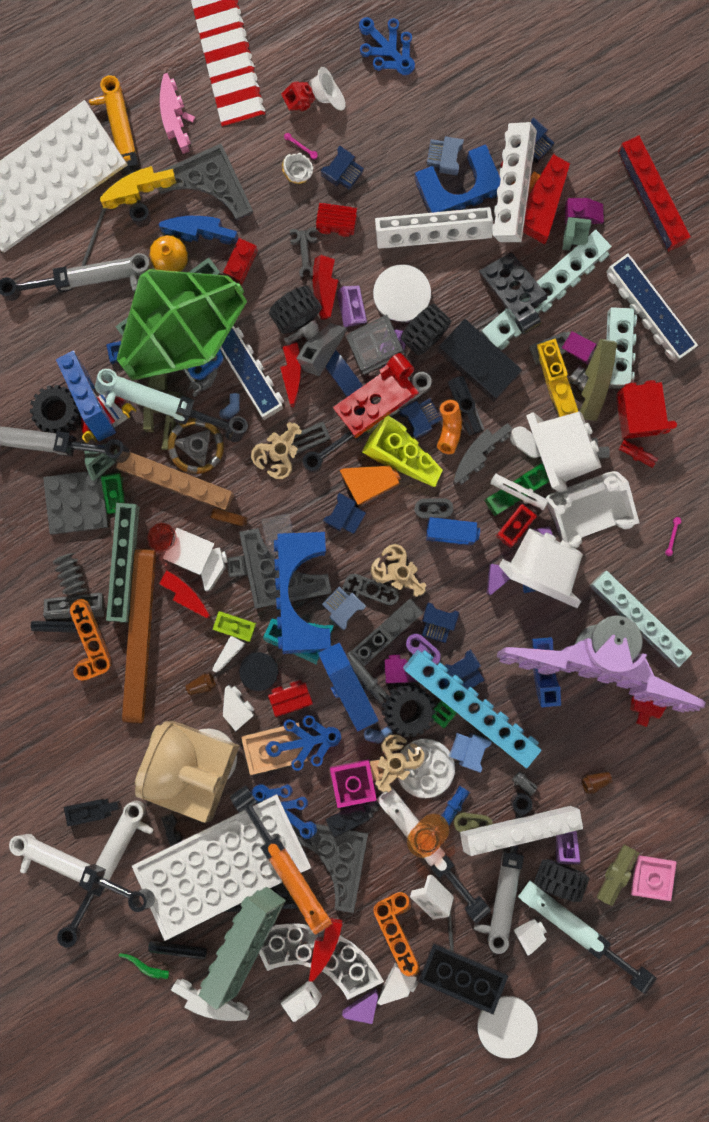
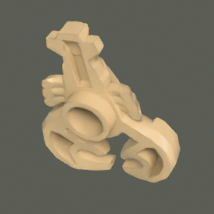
M289 422L287 424L288 430L281 436L275 432L267 438V441L272 442V444L261 443L255 445L251 451L252 461L260 469L265 468L261 464L260 459H263L264 464L267 465L266 451L269 452L272 461L282 460V463L271 466L272 469L276 468L277 472L267 471L271 477L276 479H284L292 471V464L288 454L292 458L295 457L298 449L292 443L295 434H301L302 432L299 429L300 426L295 423Z
M397 544L389 545L383 550L381 556L383 557L390 553L391 556H387L386 559L390 561L398 560V563L388 565V574H386L384 562L381 563V568H379L380 558H377L371 566L372 578L377 583H386L393 580L395 582L391 585L401 590L405 586L414 590L413 596H421L425 592L427 585L425 583L419 584L413 575L417 572V567L413 562L406 566L407 553L402 546Z
M397 734L389 735L381 744L387 761L384 757H380L378 767L384 770L382 780L376 781L375 785L383 793L386 791L389 793L392 790L390 783L396 778L405 780L408 774H410V771H404L405 769L415 770L421 767L425 760L422 748L413 743L410 744V747L413 748L415 753L413 754L410 749L407 750L408 762L402 753L393 754V751L404 747L403 745H396L398 742L405 744L407 742L406 739Z

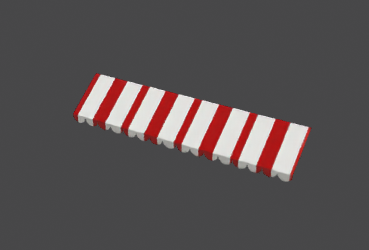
M191 0L221 125L226 126L265 115V108L262 105L263 99L259 94L260 87L256 82L257 76L253 71L255 67L250 60L252 55L250 50L247 49L249 48V43L245 38L246 31L242 27L244 22L240 16L241 10L237 5L238 0Z

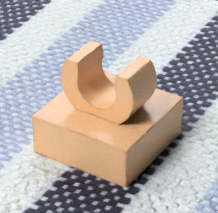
M379 760L370 761L373 781L382 780L384 770L378 767Z

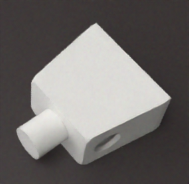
M307 981L280 1000V1003L291 1020L295 1022L314 1009L322 995L313 982Z

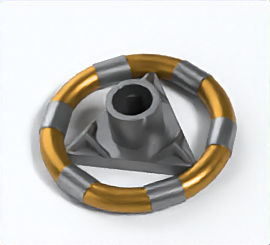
M190 418L186 425L179 423L171 431L168 439V452L171 460L179 469L186 473L202 474L212 470L220 462L224 452V441L221 433L214 425ZM196 425L208 429L176 440L181 431L188 426ZM211 431L217 444V451L210 462L205 465ZM175 445H177L181 450H183L201 467L190 466L183 463L178 458Z

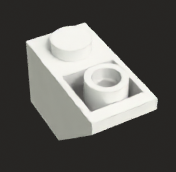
M228 685L225 688L223 717L237 731L255 715L253 713L255 709L248 701L244 702L240 698L242 693L236 686L231 687Z

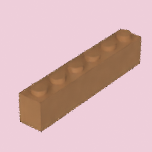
M131 452L125 462L118 463L116 466L122 472L222 511H228L234 496L232 491Z

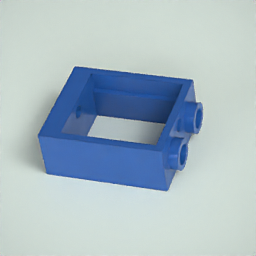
M432 517L428 520L427 541L473 545L475 541L479 540L480 528H477V522Z

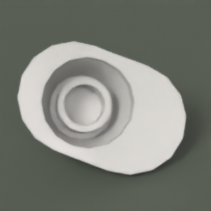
M320 67L318 75L309 81L315 98L322 103H331L340 111L344 110L346 107L344 96L328 69Z

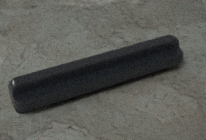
M31 621V631L78 633L74 622ZM83 623V629L89 631V623Z
M150 941L148 946V952L202 960L207 956V949L203 947Z

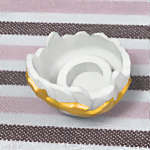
M302 153L297 155L288 154L283 160L282 170L290 182L301 184L312 176L313 166L309 158H306L305 155L302 156Z

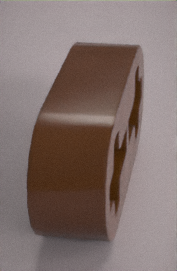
M214 508L210 516L211 519L244 528L248 520L247 517Z

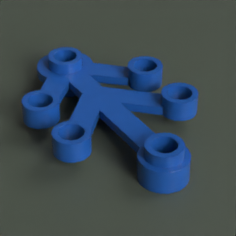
M365 17L359 22L360 32L363 35H371L381 47H371L369 44L364 43L360 47V54L363 57L391 56L395 60L384 61L382 57H376L373 60V67L377 71L397 69L402 75L411 74L415 68L414 60L409 57L410 44L412 42L411 33L403 32L401 34V43L403 44L401 55L396 50L397 30L399 29V21L392 18L388 21L389 42L374 27V22L371 18ZM369 23L370 25L366 27L363 24ZM395 23L397 26L391 27L390 24ZM407 36L410 39L405 41L403 38ZM364 48L369 49V51L366 52V53L363 52L362 50H363ZM376 62H381L382 65H381V66H377L375 63H376ZM408 63L409 65L404 67L402 64Z
M305 716L302 720L303 725L311 727L321 734L312 736L298 727L295 721L289 719L284 722V729L293 732L302 739L285 743L270 741L267 743L265 751L269 756L277 757L282 751L303 747L297 758L291 762V767L299 771L303 768V762L313 746L322 743L317 753L310 758V763L313 766H320L323 762V756L329 747L339 744L341 740L340 731L335 727L325 728L317 723L313 716ZM307 718L312 719L311 725L306 724ZM288 722L293 723L292 729L286 727ZM330 733H333L335 735V738L332 741L328 738ZM273 745H276L278 748L275 753L271 751ZM314 757H319L320 761L318 764H314ZM295 761H300L301 765L299 768L294 767Z
M257 785L252 790L257 804L275 795L287 798L293 792L290 785L269 789L265 785ZM284 788L288 790V794L284 793ZM258 792L263 794L262 798L259 797ZM299 797L296 800L281 802L290 823L299 829L300 835L305 839L313 837L317 832L316 825L310 821L304 823L287 810L292 808L303 810L308 806V800L305 797ZM299 800L303 801L304 806L299 805ZM304 828L309 830V834L305 833Z

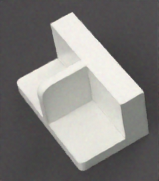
M433 875L427 876L424 888L412 890L410 898L433 920L449 917L454 897Z

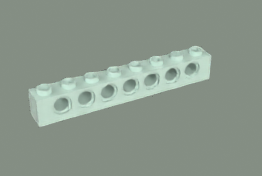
M597 230L588 236V243L586 245H578L537 281L542 289H548L551 292V295L547 296L548 299L538 304L537 308H535L537 314L541 311L545 313L553 305L551 303L556 298L560 300L567 293L566 289L570 285L572 287L576 286L581 281L580 277L584 273L588 275L595 268L594 264L596 262H603L610 255L608 252L612 246ZM585 252H591L594 257H586ZM576 264L580 270L574 271L570 265ZM556 277H563L565 279V283H559L556 280ZM524 298L521 302H528L530 298ZM505 309L481 333L496 347L503 350L510 344L508 340L513 336L517 338L521 331L510 317L509 311ZM504 326L508 328L509 333L502 334L499 328Z

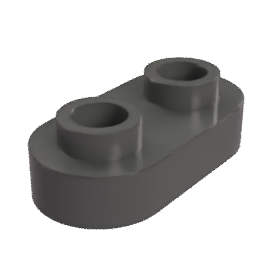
M445 498L420 499L416 502L414 511L422 519H429L430 517L442 519L452 514L453 504ZM421 506H426L427 512H421ZM440 506H446L447 511L441 512Z

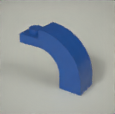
M552 637L532 639L533 649L553 650ZM533 668L540 706H561L560 685L558 684L556 673L544 675L538 673V669Z

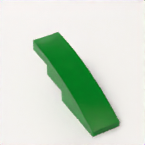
M541 463L513 482L526 489L530 488L534 492L550 482L544 464ZM501 489L484 501L495 517L522 499Z

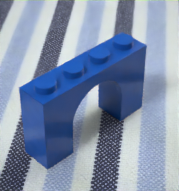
M486 144L468 151L467 160L475 177V185L467 193L456 195L447 192L441 186L433 166L415 173L414 180L428 213L464 210L469 205H479L486 198L494 199L498 197L497 189L500 186L501 179Z
M71 351L57 358L58 366L78 410L97 440L101 441L115 434L116 431L109 416L93 392L95 385L75 352Z

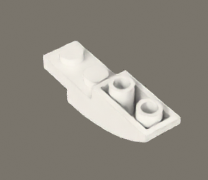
M177 979L171 991L188 1000L184 1008L205 1017L225 1021L247 1020L250 1013L246 1005L240 1002L235 1003L231 1000L216 1010L198 996L201 989L196 990L191 987L192 984L184 979Z

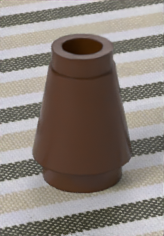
M203 673L185 686L187 693L193 695L212 691L216 687V682L211 673Z
M609 772L586 775L581 780L583 789L587 794H594L613 782Z

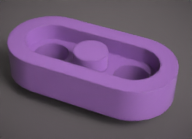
M412 634L407 638L406 647L412 654L417 649L421 652L425 650L434 655L432 661L438 664L440 661L439 651L423 636ZM413 640L419 641L417 648L412 646Z

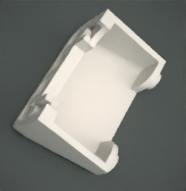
M613 471L568 487L569 491L564 493L557 491L546 497L548 499V508L561 541L569 542L573 545L572 548L574 549L579 547L582 543L581 538L614 525L623 529H630L639 523L629 482L619 472Z

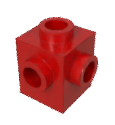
M292 82L281 93L289 111H305L310 108V104L316 99L308 82Z

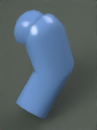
M386 726L381 731L373 730L372 728H367L364 731L365 739L374 743H381L386 737L393 734L389 726Z

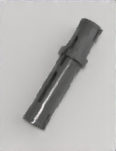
M348 652L346 655L350 658L349 662L356 676L364 684V689L366 691L369 690L380 704L384 701L382 697L385 699V696L388 694H386L377 683L378 680L369 674L352 652Z

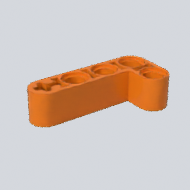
M77 599L70 607V614L88 658L79 661L73 673L75 678L83 681L107 672L112 660L88 601ZM78 605L79 607H84L82 614L80 610L76 611ZM82 624H91L92 630L85 631ZM97 641L100 647L92 649L89 643ZM104 659L107 662V666H98L97 660ZM85 666L88 669V673L82 674L78 668Z
M398 892L378 902L374 906V915L400 971L408 977H414L418 974L420 966L397 916L410 909L411 900L405 893ZM404 897L406 898V905L401 908L397 907V900ZM387 906L388 914L384 917L380 916V908ZM392 924L396 925L397 932L394 935H389L387 932L388 927ZM399 943L406 945V950L402 954L396 952V946ZM407 957L409 963L414 964L412 972L405 970L407 963L405 960L400 961L401 958Z

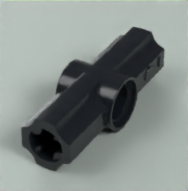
M464 376L448 381L453 398L459 405L468 436L484 431V426L475 406V400L470 394ZM461 403H470L471 409H462Z

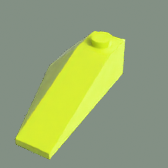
M390 416L381 420L369 436L362 453L381 464L391 466L392 469H396L403 474L435 487L443 471L428 453L421 449L418 445L419 442L407 433V429L403 424Z

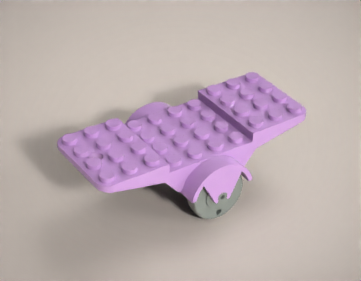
M611 616L603 619L596 625L585 628L577 636L575 645L568 646L562 651L506 647L497 653L501 663L508 665L518 663L519 668L526 670L536 668L538 673L544 675L559 671L566 673L576 671L579 672L578 676L598 678L597 681L602 683L616 682L617 687L630 688L629 694L633 695L635 700L642 702L652 700L654 701L653 705L660 707L673 706L672 710L682 713L684 711H700L701 708H705L706 704L702 699L654 676L646 660L647 654L639 655L643 643L640 629L632 620L623 616Z

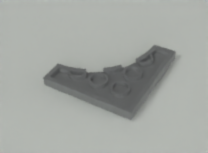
M218 144L161 170L173 169L176 183L168 188L158 187L160 194L178 189L198 190L212 195L221 201L230 210L236 221L253 214L252 207L222 144Z
M259 528L241 531L239 533L255 608L275 605L276 598L280 597V590H276L275 578H279V571H275L274 559L276 558L266 547ZM295 571L288 586L290 601L332 593L328 574L312 575Z
M314 823L317 827L316 834L310 839H305L300 835L299 829L292 825L300 844L314 851L330 872L335 890L334 910L354 913L368 833L350 830L334 838L327 825ZM304 828L305 833L309 834V830Z

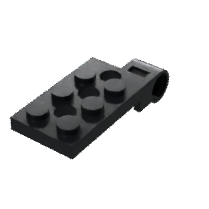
M512 252L479 271L481 278L509 311L510 317L522 334H526L542 324L539 315L533 307L547 300V294ZM503 274H510L507 278L501 277ZM513 286H520L517 290L511 289ZM524 298H530L528 302H521Z

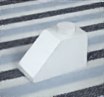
M221 548L211 550L201 572L206 592L212 590L226 568L225 563H228L226 552H222Z
M535 919L514 929L527 955L532 954L546 941L544 934L547 932L542 923H537Z
M395 963L378 995L377 1003L383 1005L407 997L410 991L414 992L417 987V976L408 977L400 971L398 964Z

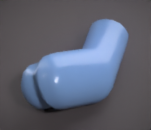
M230 394V404L219 412L222 419H231L239 412V394Z

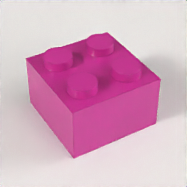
M369 759L330 767L337 808L377 800Z

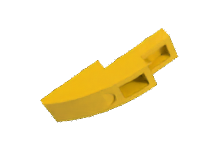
M152 166L129 174L112 185L100 197L103 208L113 209L120 204H133L141 199L139 192L143 191L146 193L158 187H171L176 183L173 169L154 173Z
M556 338L537 344L546 385L558 417L579 412Z

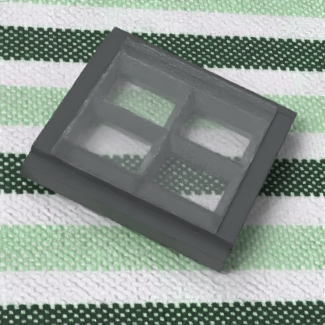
M388 315L346 335L363 375L387 365L390 358L398 353H402L405 356Z

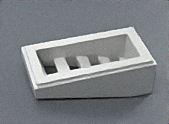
M231 636L212 670L216 673L220 671L246 643Z

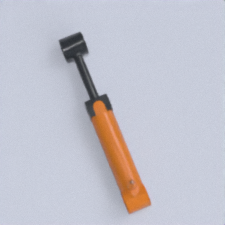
M247 785L231 794L229 797L239 813L244 810L246 811L266 843L260 847L280 877L312 932L316 935L330 926L332 922L287 852L279 836L272 839L252 807L257 801Z

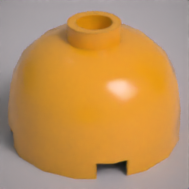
M165 235L159 237L150 247L149 257L155 270L181 272L188 262L186 246L180 239L174 236Z

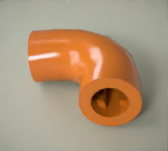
M447 400L440 406L443 427L437 448L445 454H453L461 436L462 415L458 403L454 400Z

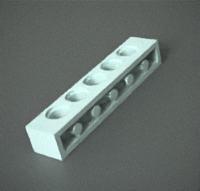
M608 571L602 572L590 585L620 616L632 620L640 629L642 637L673 667H680L691 656L692 652Z

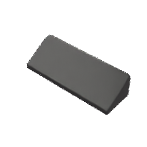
M93 593L44 599V618L46 621L56 622L73 620L70 614V607L77 599L88 601L94 617H103V594ZM78 605L76 611L80 610L82 614L84 607H79Z

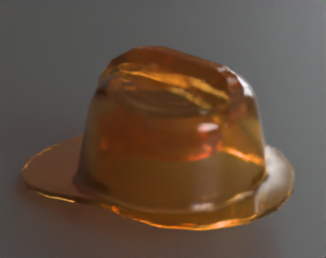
M434 813L422 818L408 835L407 845L410 852L421 858L434 854L449 835V825L446 819Z

